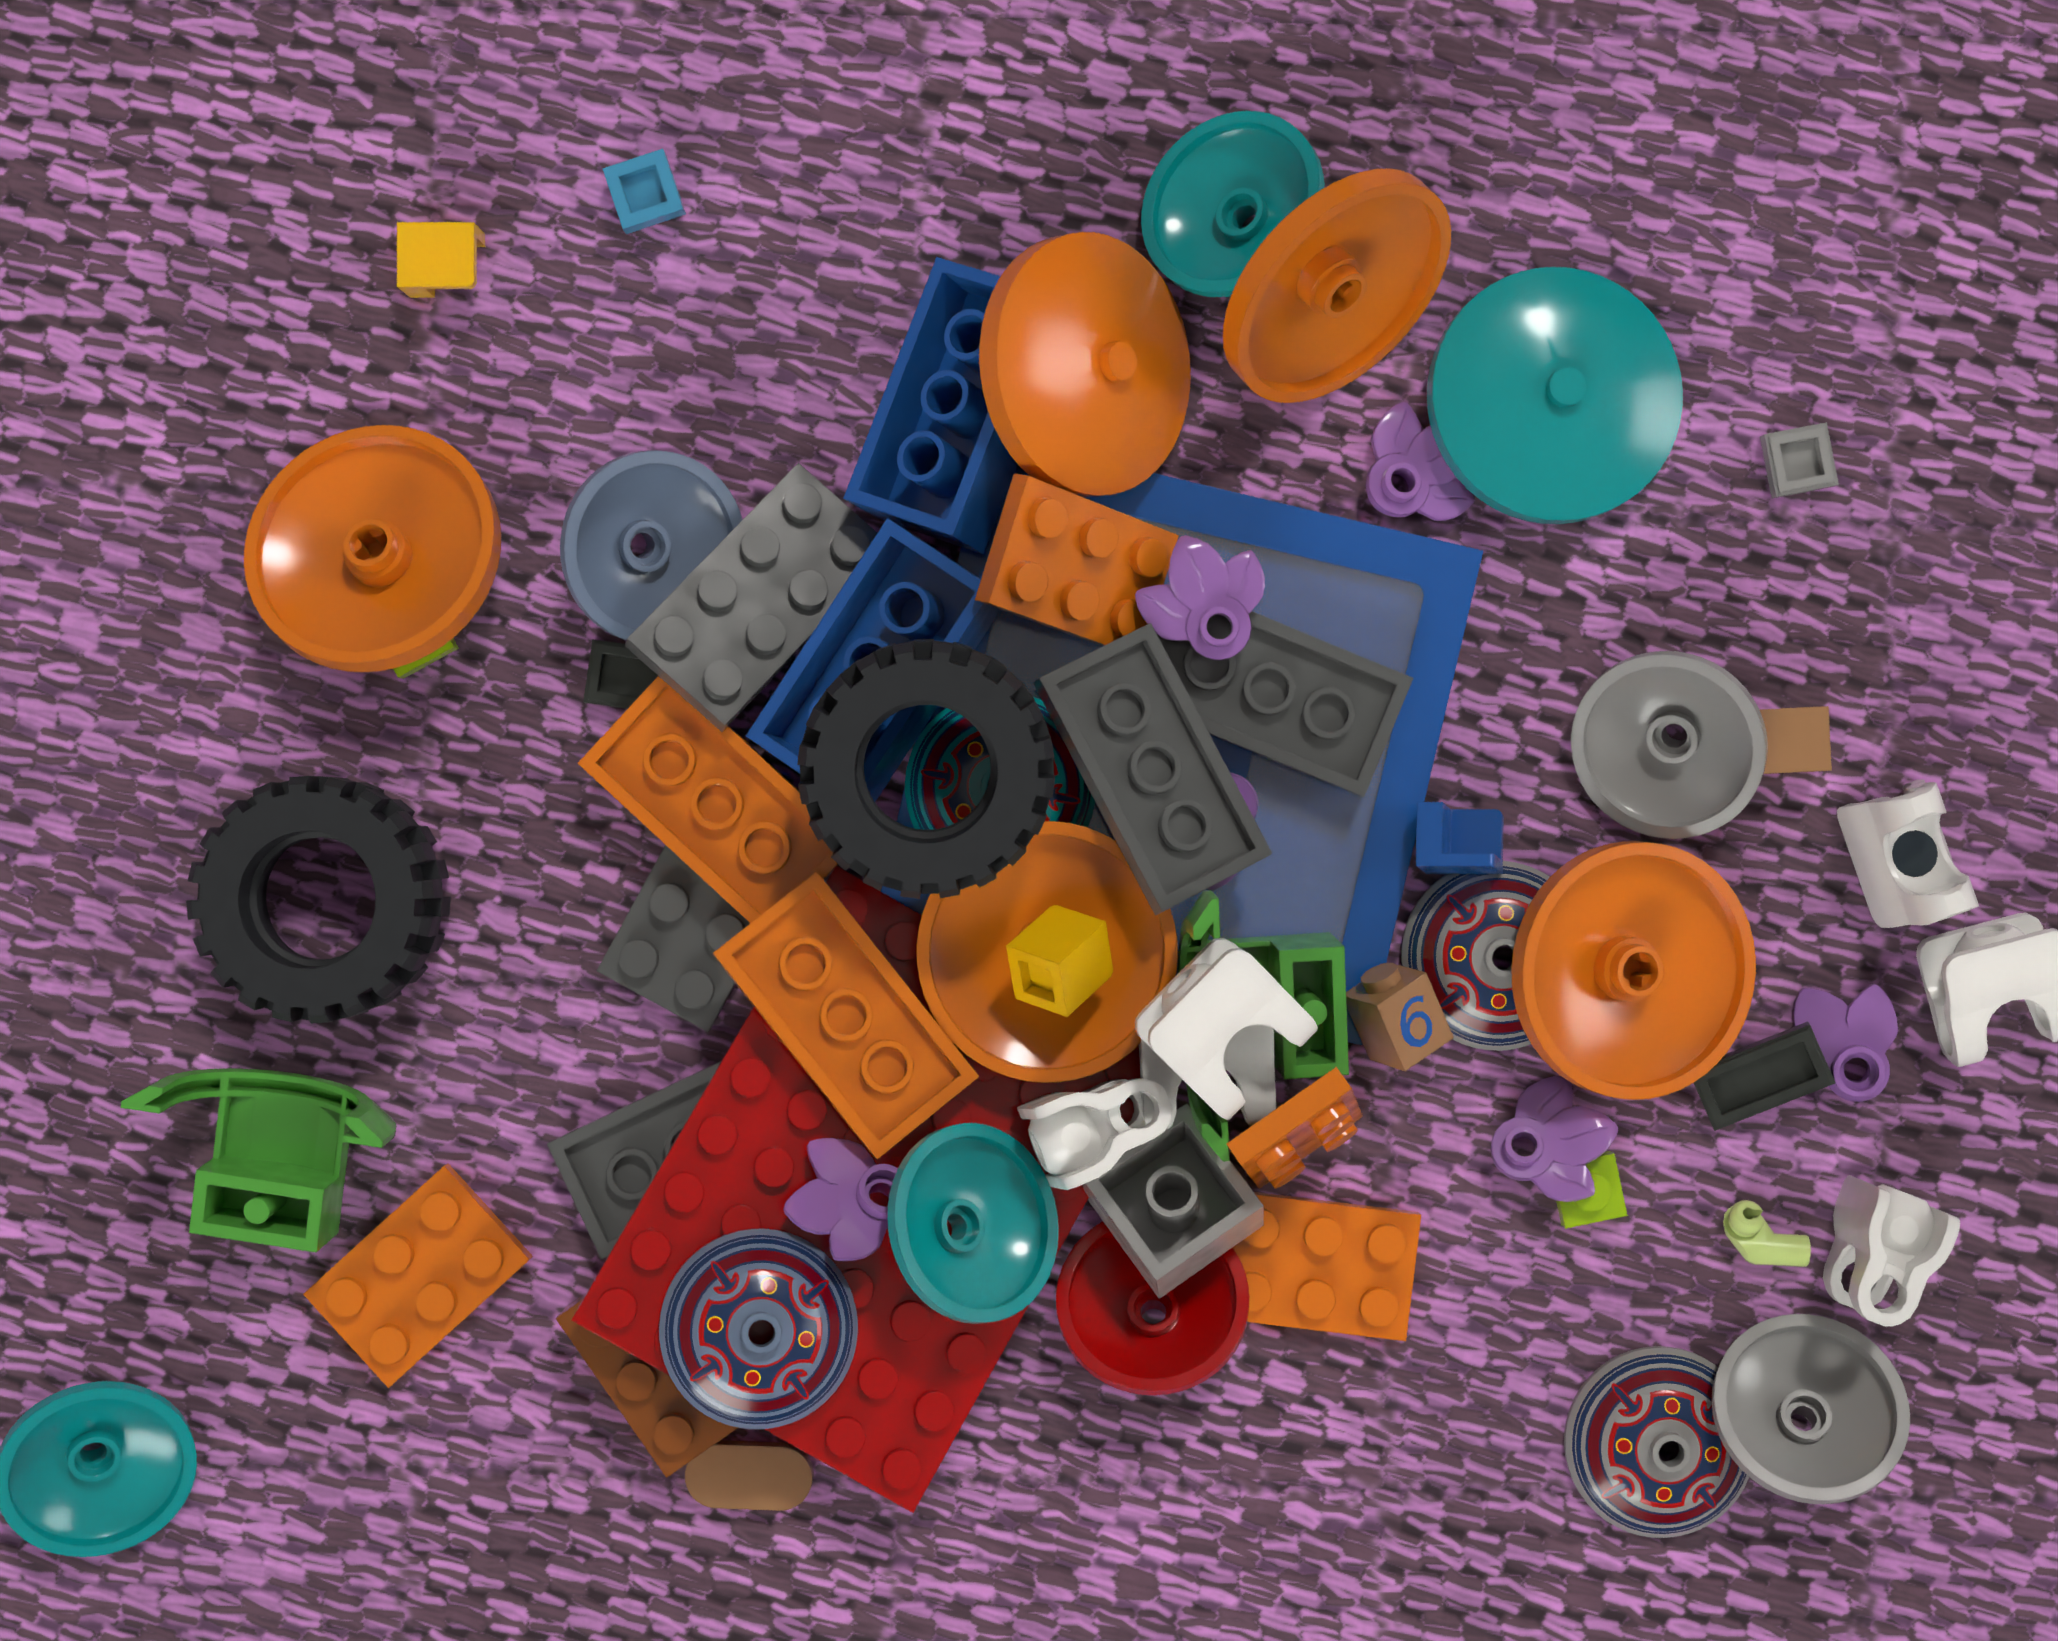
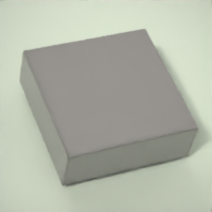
M1827 422L1760 436L1772 499L1839 485Z

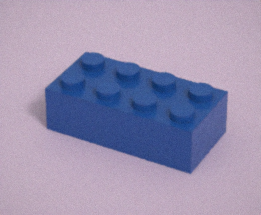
M936 257L843 499L881 520L886 521L888 518L902 527L984 554L1011 484L1013 474L1018 466L1001 442L993 426L985 403L980 378L979 346L982 322L991 293L1001 276Z
M887 518L750 728L746 737L800 773V765H797L799 747L803 741L809 716L826 689L845 669L858 659H862L877 649L894 643L900 644L914 641V639H934V641L949 643L957 642L970 646L975 650L1001 609L975 601L981 578ZM918 705L900 710L887 718L873 733L865 753L864 775L867 788L874 802H876L938 706Z

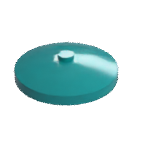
M1543 267L1520 271L1489 285L1469 301L1452 319L1438 342L1429 368L1427 408L1432 434L1437 447L1450 470L1467 490L1482 502L1508 516L1540 524H1566L1588 520L1614 509L1639 493L1654 478L1669 456L1678 434L1683 409V387L1681 372L1672 343L1662 325L1643 302L1630 291L1601 275L1568 267Z

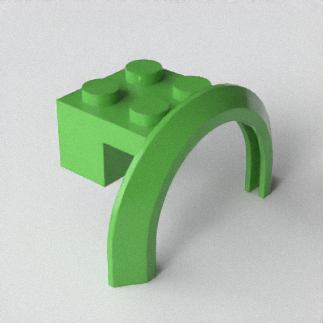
M1211 890L1202 891L1182 922L1178 948V973L1212 941L1208 940L1209 934L1213 939L1220 938L1219 898ZM1330 932L1227 939L1235 943L1240 949L1251 954L1317 1024L1318 1030L1301 1047L1289 1042L1283 1035L1274 1030V1067H1276L1284 1079L1322 1077L1335 1067L1338 1068L1342 1075H1349L1344 945ZM1186 1084L1192 1116L1198 1131L1223 1162L1230 1161L1229 1147L1227 1146L1229 1142L1228 1121L1219 1116Z
M223 1068L176 1073L160 1079L121 1101V1108L160 1114L173 1105L184 1101L220 1097L213 1158L196 1170L189 1233L315 1253L339 1233L349 1143L383 1148L395 1137L397 1128L396 1122L366 1094L357 1089L318 1077L272 1070Z

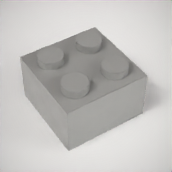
M1187 1103L1177 1109L1171 1128L1166 1129L1155 1139L1126 1151L1111 1170L1099 1178L1083 1184V1189L1089 1197V1203L1159 1299L1264 1226V1205L1231 1161L1223 1162L1202 1138L1195 1125L1191 1108Z

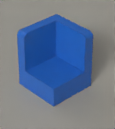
M1417 802L1416 867L1426 874H1503V814L1497 809H1450L1443 802Z

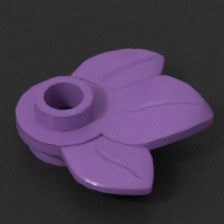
M1401 402L1388 410L1376 424L1371 435V445L1376 462L1368 471L1366 491L1372 506L1379 512L1391 517H1406L1414 512H1418L1434 521H1446L1461 515L1474 503L1475 498L1455 477L1437 447L1431 425L1423 429L1415 412L1407 402ZM1392 475H1400L1406 480L1408 484V491L1406 493L1399 492L1393 487L1391 482Z
M1181 536L1177 540L1170 557L1168 572L1170 584L1149 586L1138 590L1135 594L1137 608L1147 624L1151 623L1156 634L1161 638L1173 641H1189L1192 648L1198 654L1208 659L1225 660L1231 658L1246 646L1250 638L1251 620L1249 613L1263 597L1265 588V576L1262 567L1252 550L1241 552L1225 563L1220 554L1208 543L1190 536ZM1222 615L1229 620L1231 632L1228 637L1215 639L1210 636L1207 631V622L1210 617Z
M1872 984L1861 991L1847 1006L1843 1000L1826 991L1802 988L1794 1004V1024L1797 1026L1805 1022L1810 1023L1835 1080V1084L1828 1087L1836 1095L1848 1101L1863 1102L1876 1097L1882 1092L1888 1082L1890 1065L1885 1053L1898 1033L1897 1016L1887 994L1877 984ZM1852 1058H1862L1867 1065L1865 1075L1858 1080H1849L1844 1073L1845 1064Z
M1553 1076L1534 1083L1521 1093L1516 1106L1515 1118L1502 1123L1493 1135L1491 1157L1495 1166L1505 1176L1518 1181L1531 1180L1548 1198L1562 1202L1578 1201L1595 1194L1594 1181L1586 1164L1596 1160L1608 1150L1618 1133V1126L1609 1117L1597 1110L1583 1106L1572 1107L1573 1090L1571 1082L1562 1076ZM1518 1138H1527L1533 1142L1536 1151L1530 1156H1520L1513 1151L1511 1144Z
M821 1138L809 1141L807 1153L817 1179L809 1181L792 1194L786 1201L783 1211L803 1231L817 1235L830 1234V1251L834 1260L855 1261L864 1259L879 1249L886 1229H888V1206L877 1205L870 1199L869 1194L881 1192L889 1198L891 1186L898 1168L889 1164L876 1165L871 1155L862 1145L849 1140Z

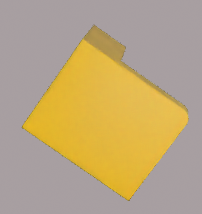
M397 222V287L410 298H435V289H473L477 284V247H485V233L475 222Z
M1058 905L1049 907L1006 945L1015 999L1065 1017L1073 1013L1113 973L1106 921Z

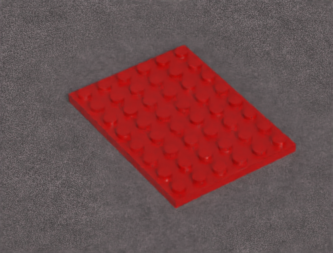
M836 866L826 880V884L936 1021L924 997L917 967V938L922 915ZM753 1006L571 1321L669 1375L660 1347V1312L670 1283L691 1255L716 1238L746 1229H775L794 1234L809 1241L822 1250L836 1264L850 1287L858 1318L856 1349L850 1368L842 1383L824 1404L806 1417L793 1423L764 1430L914 1513L1028 1306L1011 1317L989 1323H963L941 1315L924 1303L906 1282L895 1260L888 1229H886L879 1249L873 1254L855 1261L834 1260L830 1251V1234L817 1235L803 1231L783 1211L786 1201L792 1194L809 1181L817 1179L808 1157L807 1145L809 1141L821 1138L849 1140L862 1145L871 1155L876 1165L889 1164L899 1168L907 1153L928 1134L956 1124L978 1123L997 1128L1015 1138L1033 1155L1046 1176L1049 1172L1041 1165L1028 1134L1031 1120L1021 1119L1017 1107L1055 1092H1083L1110 1080L1141 1078L1139 1045L1126 1057L1107 1069L1080 1079L1051 1083L1023 1081L999 1074L977 1063L956 1046L979 1077L880 1158L875 1159ZM1129 1097L1120 1106L1121 1118L1126 1124L1131 1121L1134 1114L1133 1102ZM1083 1185L1069 1190L1051 1187L1059 1225L1056 1256L1089 1198L1083 1189ZM873 1192L869 1194L870 1199L877 1205L888 1206L889 1198L884 1193ZM947 1220V1229L951 1236L952 1227L950 1222ZM766 1320L755 1321L749 1328V1339L758 1345L769 1342L774 1333L773 1325Z

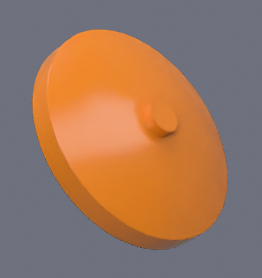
M1390 168L1373 169L1347 176L1330 184L1290 212L1264 239L1246 264L1234 287L1226 309L1223 324V348L1226 359L1237 376L1262 398L1279 403H1295L1315 399L1340 389L1381 361L1406 336L1423 314L1434 296L1445 271L1451 246V223L1447 209L1441 199L1421 180L1408 172Z
M1095 232L1071 233L1039 241L1019 254L1005 269L988 301L982 322L979 346L980 378L989 416L1001 442L1011 457L1030 477L1081 497L1113 495L1125 492L1141 484L1157 471L1173 449L1185 420L1190 394L1191 366L1187 335L1178 306L1165 281L1153 265L1133 247L1117 238Z
M375 425L350 429L321 440L304 450L291 460L266 488L252 514L245 539L244 571L248 591L254 606L269 628L286 645L302 657L316 664L347 672H376L397 668L428 656L444 646L478 612L491 589L499 565L501 554L500 519L493 497L476 469L466 457L444 440L427 432L403 426Z
M1045 821L1039 834H1035L1026 846V853L1013 866L1008 864L996 874L997 879L980 888L975 884L961 889L960 895L940 898L939 893L929 895L922 913L917 938V967L926 1002L940 1028L962 1052L977 1063L1007 1077L1040 1083L1064 1082L1087 1077L1107 1069L1126 1057L1141 1043V1038L1135 1029L1136 1017L1176 976L1178 941L1171 909L1169 908L1155 916L1116 840L1084 826L1065 822ZM1053 905L1106 921L1113 965L1112 976L1068 1017L1015 999L1006 949L1007 944Z
M1624 841L1605 844L1590 849L1561 866L1542 885L1530 902L1522 918L1513 949L1511 966L1513 998L1518 1018L1531 1045L1539 1056L1564 1079L1591 1092L1618 1099L1641 1100L1665 1096L1689 1086L1707 1074L1723 1058L1738 1037L1749 1012L1755 987L1756 954L1751 927L1744 908L1729 884L1716 870L1693 854L1676 847L1658 843Z

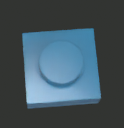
M664 149L602 168L622 229L626 234L686 215Z

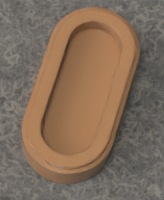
M720 1440L691 1460L685 1470V1483L690 1495L698 1503L706 1507L720 1509L789 1510L804 1501L811 1489L814 1478L813 1465L808 1455L785 1442Z

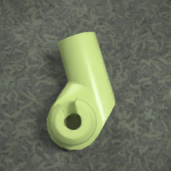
M1739 1201L1727 1209L1723 1220L1725 1234L1747 1262L1755 1265L1808 1266L1811 1256V1245L1807 1235L1774 1233L1761 1216L1762 1208L1753 1201Z

